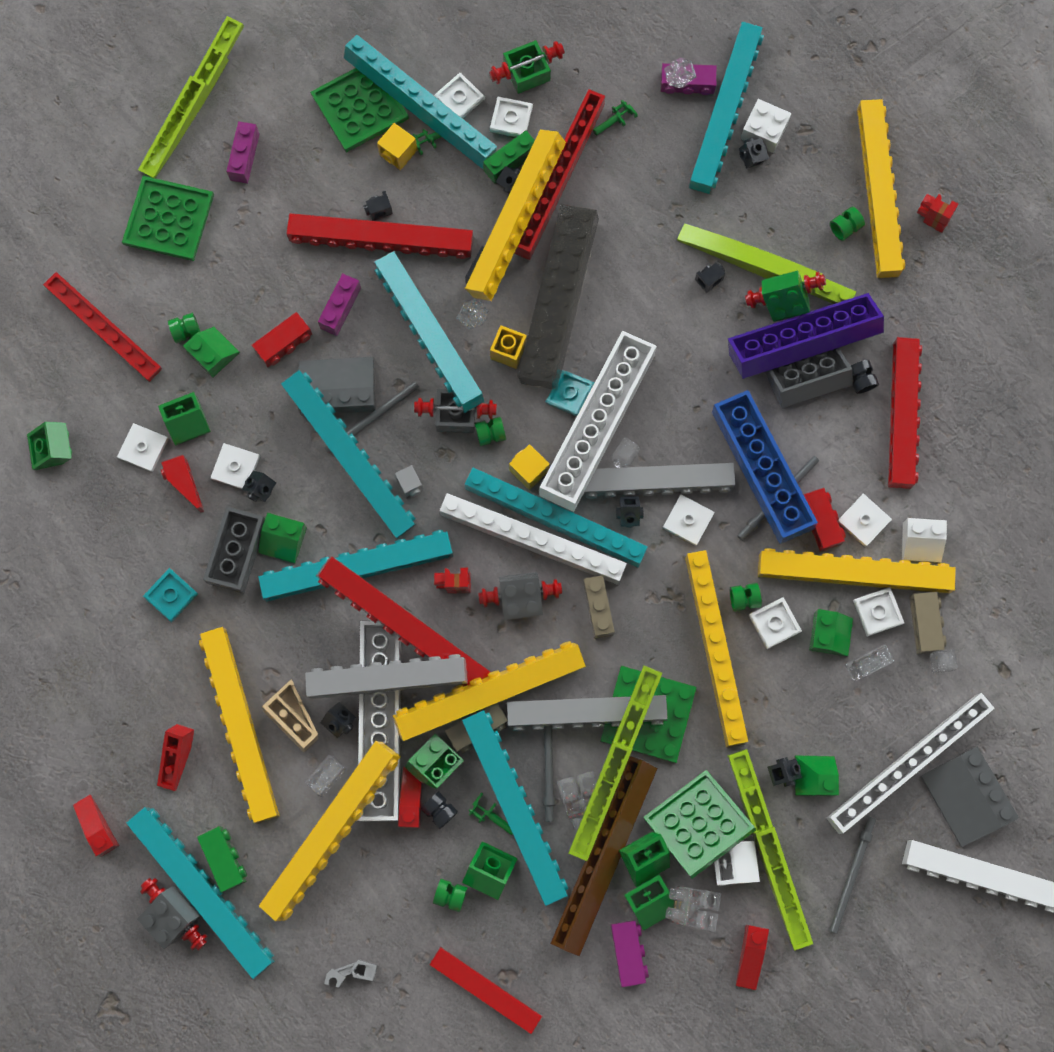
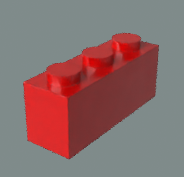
M295 312L253 343L252 347L267 367L274 366L281 360L280 358L286 354H291L296 349V346L307 342L313 334L301 316Z
M825 488L803 494L818 522L812 533L819 551L842 545L846 535L844 529L840 528L837 522L839 517L836 510L832 509L830 504L832 499L829 492H826Z

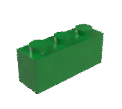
M525 130L484 160L483 171L496 184L505 166L515 169L525 162L535 140Z
M218 826L197 837L221 893L247 882L245 879L247 876L246 870L237 861L239 854L235 847H231L229 842L231 836L227 829Z

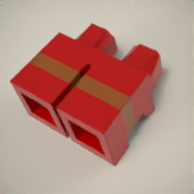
M926 194L917 213L925 217L923 223L943 233L958 203L951 201L949 205L941 201L942 197L940 194L936 198Z
M445 568V573H434V585L437 589H446L447 593H471V573L468 568H460L459 574H451L449 569Z

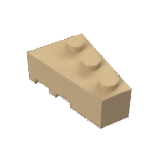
M291 679L262 708L263 712L305 752L318 740V733Z

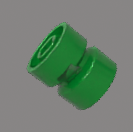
M852 206L842 212V216L838 215L832 219L829 224L833 234L839 240L844 241L853 232L863 228L865 221L862 214Z
M193 312L183 315L182 319L177 317L168 320V326L175 343L186 341L187 337L192 338L196 333L200 332Z
M501 417L492 418L489 422L485 420L475 422L480 446L489 445L493 440L496 443L506 440Z
M758 583L746 584L745 588L741 585L730 587V600L734 612L745 610L746 607L750 609L761 608L762 599Z
M440 879L433 904L441 907L448 905L450 910L460 913L468 887L459 884L453 886L452 882Z

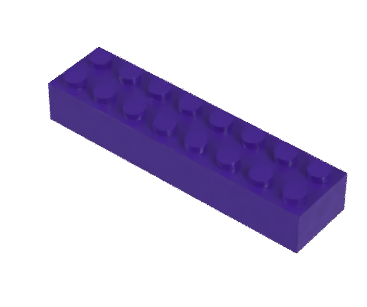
M869 293L728 338L729 356L742 379L884 333V315Z

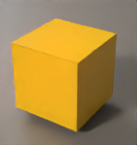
M395 123L377 142L379 155L399 170L418 151L416 138Z
M500 325L490 349V359L517 369L527 345V335Z
M530 444L524 450L518 452L509 463V471L528 490L537 484L550 469V463Z

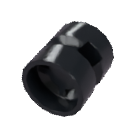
M863 360L851 365L852 379L854 380L853 387L856 394L868 392L879 386L876 375L872 374L873 367L870 360Z
M440 791L434 794L421 807V810L428 817H433L432 822L439 829L444 827L458 813L451 803L446 804L447 799Z

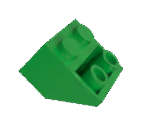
M194 392L158 405L163 421L175 446L211 432L199 399Z
M434 734L408 760L405 768L420 782L438 789L464 760L440 737Z
M652 831L619 850L636 887L670 868V852L662 835Z
M660 874L623 894L643 931L672 915L674 912L675 902Z

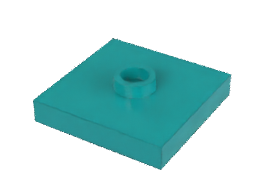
M563 370L545 402L557 409L578 416L595 382Z
M169 568L143 597L170 622H173L198 593Z

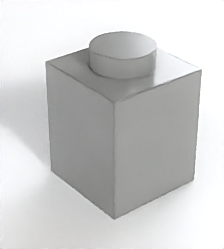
M412 465L395 473L406 498L409 496L415 497L421 493L423 487Z

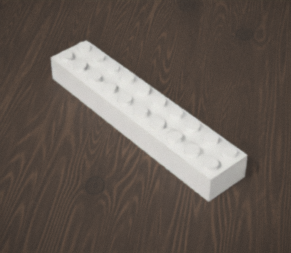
M624 331L621 332L540 486V497L568 510L575 511L655 356L656 345Z
M360 621V664H362V667H368L370 663L374 662L388 665L390 661L401 660L399 636L395 633L390 635L382 629L384 625L378 621L376 624L372 621ZM401 690L359 694L358 765L375 741L385 743L400 756V736L392 716L396 714L397 710L401 709ZM400 758L397 767L387 775L385 784L377 789L373 801L365 806L363 815L358 821H399Z

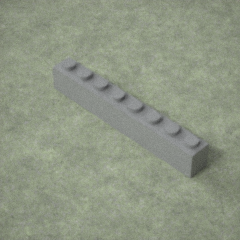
M734 463L596 469L583 496H586L587 499H593L600 495H605L606 498H613L616 495L624 494V497H633L635 494L653 496L654 493L672 495L673 492L692 494V491H700V493L706 494L711 493V490L727 493L733 490L735 486Z
M459 654L449 655V659H441L439 656L429 657V661H421L420 658L409 659V663H401V660L390 661L388 665L374 662L370 663L368 667H362V664L350 665L348 669H343L342 666L330 667L331 670L323 671V668L311 669V672L305 673L306 695L310 699L468 683L466 659Z
M666 695L653 696L643 722H651V725H663V721H667ZM631 697L507 702L508 727L513 728V731L525 730L524 727H532V730H544V726H552V729H564V725H572V728H584V725L592 724V728L604 727V724H612V727H619Z

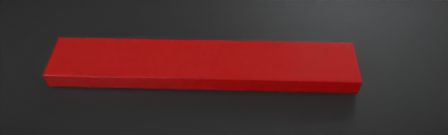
M440 947L429 964L530 1034H532L542 1018V1015L442 947Z

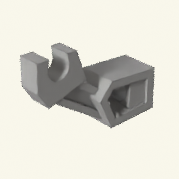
M359 959L357 962L341 968H332L326 974L324 984L329 985L330 979L336 978L337 984L335 987L339 988L346 976L350 974L354 978L374 981L378 965ZM358 965L366 966L364 975L356 974L355 970Z

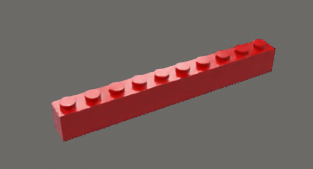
M588 89L564 139L566 142L564 149L557 160V164L550 175V179L542 192V196L535 207V211L514 254L531 260L604 108L605 95Z
M289 213L286 233L289 241L295 244H301L302 242L310 243L314 246L326 244L330 247L346 246L349 249H356L358 247L369 251L380 249L385 252L401 251L404 254H411L413 252L423 256L435 254L439 257L456 256L459 259L471 258L473 246V230Z
M329 557L316 575L319 578L318 583L327 589L329 586L335 590L334 594L340 599L344 600L347 598L352 602L350 604L351 607L359 612L362 609L367 613L366 617L375 624L377 621L384 625L382 627L384 631L390 635L393 633L398 635V640L407 647L410 644L416 648L414 652L422 658L424 656L428 658L439 656L441 659H449V655L456 654L466 659L468 683L461 684L463 687L469 685L471 680L481 678L482 680L491 673L334 557Z

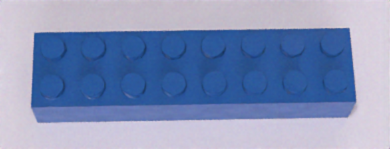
M749 390L714 404L712 414L779 544L814 530L818 522Z

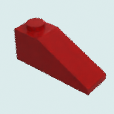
M181 455L161 462L163 469L160 470L163 479H167L200 513L204 512L185 456Z
M176 724L165 731L157 786L172 791L177 790L192 748L194 729Z
M403 767L398 827L420 828L422 782L405 767Z
M88 795L73 805L84 835L95 856L102 857L119 847L92 795Z
M746 925L736 986L753 990L757 989L769 929Z

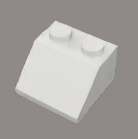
M907 518L903 522L902 560L941 563L947 537V520Z

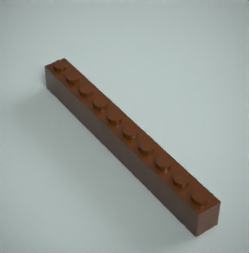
M629 756L589 858L584 862L550 944L580 956L621 858L619 850L626 846L658 768L641 759Z

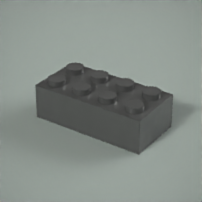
M226 506L203 578L207 584L245 593L260 544L261 530L265 521L263 516Z

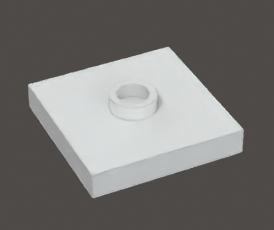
M461 73L457 74L434 95L462 119L485 100V96Z
M497 97L490 132L512 137L519 136L528 129L533 104Z
M133 423L117 457L153 472L169 438Z
M223 443L211 479L242 489L246 479L256 469L260 455Z
M863 493L837 522L866 547L892 519Z
M680 495L663 529L697 546L715 512Z
M890 587L853 600L867 637L904 624Z
M784 597L749 614L766 649L802 632Z

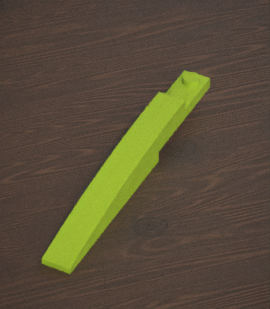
M228 16L226 17L194 76L190 75L138 169L140 172L156 178L228 63L227 57L244 28L242 23Z
M685 223L677 238L679 242L766 279L798 270L802 281H804V275H808L811 278L817 272L759 248ZM826 279L824 290L820 291L817 287L812 289L810 294L835 304L854 298L856 291Z
M643 665L569 850V854L585 861L589 858L662 672Z
M745 749L727 755L740 792L739 796L746 817L756 828V831L752 834L793 950L812 945L813 941L748 750Z

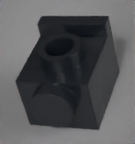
M386 191L382 192V196L371 197L366 201V205H363L366 216L370 215L372 221L393 214Z
M714 263L712 266L707 265L701 272L698 271L696 273L695 281L707 293L724 280L725 269L720 263Z

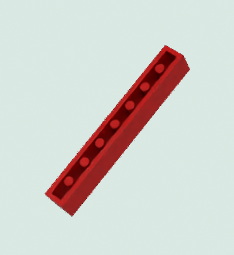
M897 337L893 342L888 487L911 489L918 482L916 465L919 462V454H916V447L919 446L920 437L917 435L920 417H917V412L921 406V400L918 399L921 381H918L922 370V364L919 363V357L922 355V345H920V339Z

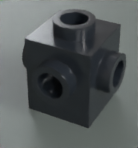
M754 137L749 138L739 148V155L746 169L760 165L769 159L767 147L763 143L762 138L756 140Z
M505 166L496 182L504 187L503 191L510 194L521 170L517 167L513 169Z
M253 470L246 479L242 490L248 494L246 497L250 500L266 502L277 482L266 474Z
M620 497V508H616V519H620V526L628 528L640 526V519H643L644 511L643 507H640L639 497Z
M338 702L327 711L320 723L336 738H339L343 733L347 735L353 729L352 723L356 717Z
M788 757L776 760L777 764L767 767L773 786L784 784V787L796 784L795 780L802 778L797 759L788 760Z

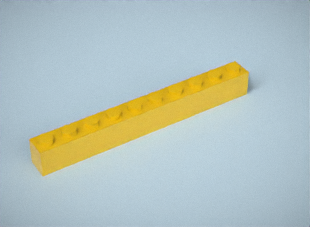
M882 99L861 100L857 112L877 278L899 277L902 271L905 270V260L901 256L903 243L899 240L901 226L897 223L899 210L898 207H895L897 193L896 190H893L895 176L894 173H891L893 160L892 156H889L891 144L890 140L887 139L888 123H885L886 106H883Z
M540 129L465 287L473 298L492 301L497 292V288L505 275L512 256L520 243V239L564 149L566 142L559 132Z
M767 548L759 554L758 577L951 593L955 590L956 567H949L950 565L946 563H939L938 566L930 565V562L911 564L909 560L891 562L892 560L888 558L876 561L872 560L871 557L853 559L851 555L834 557L833 554L824 553L822 556L814 555L813 552L795 554L793 550L776 552V549Z
M707 551L688 553L685 560L726 747L746 744L748 742Z
M224 627L201 633V640H199L200 648L206 653L207 658H204L207 670L210 669L212 674L209 677L210 683L217 692V695H215L216 704L218 707L221 706V722L223 726L226 725L228 732L225 733L226 740L233 748L231 757L233 763H237L238 766L236 775L238 781L242 782L244 787L241 790L243 799L248 801V817L254 823L279 817V811L227 631Z
M568 641L562 643L560 648L556 650L548 649L543 651L541 656H530L519 665L513 663L506 666L504 671H493L482 680L481 678L471 680L467 686L459 685L452 688V692L444 694V692L436 694L430 701L422 700L415 703V707L407 709V707L399 709L392 717L400 738L405 741L586 666L578 644Z
M374 742L260 903L259 907L273 920L285 921L290 918L295 905L303 900L307 888L315 883L319 871L327 866V860L331 854H334L339 849L341 840L351 832L353 823L361 818L365 806L373 801L377 789L385 784L387 775L397 767L401 756L385 743Z

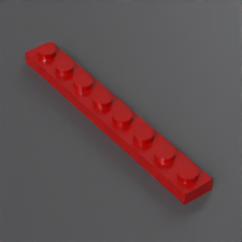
M57 272L43 284L47 290L148 382L162 370L161 366Z

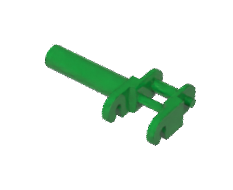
M621 100V104L616 108L612 106V113H615V115L593 129V132L597 136L617 121L622 123L624 127L626 123L621 116L626 112L631 113V115L634 114V118H637L638 115L630 104L627 105L626 101ZM622 107H624L625 110H624L623 112L619 113L618 110H620Z
M422 129L423 132L418 135L412 134L416 138L417 150L420 155H423L420 144L428 141L435 149L437 146L434 144V140L442 136L437 132L428 135V131H425V129ZM425 136L426 139L419 142L418 139Z
M481 792L472 804L474 808L469 809V816L471 814L479 819L478 823L485 821L484 817L487 815L488 819L512 835L509 824L492 812L497 803H494L489 811L478 804L483 795ZM478 807L484 812L483 816L474 810Z

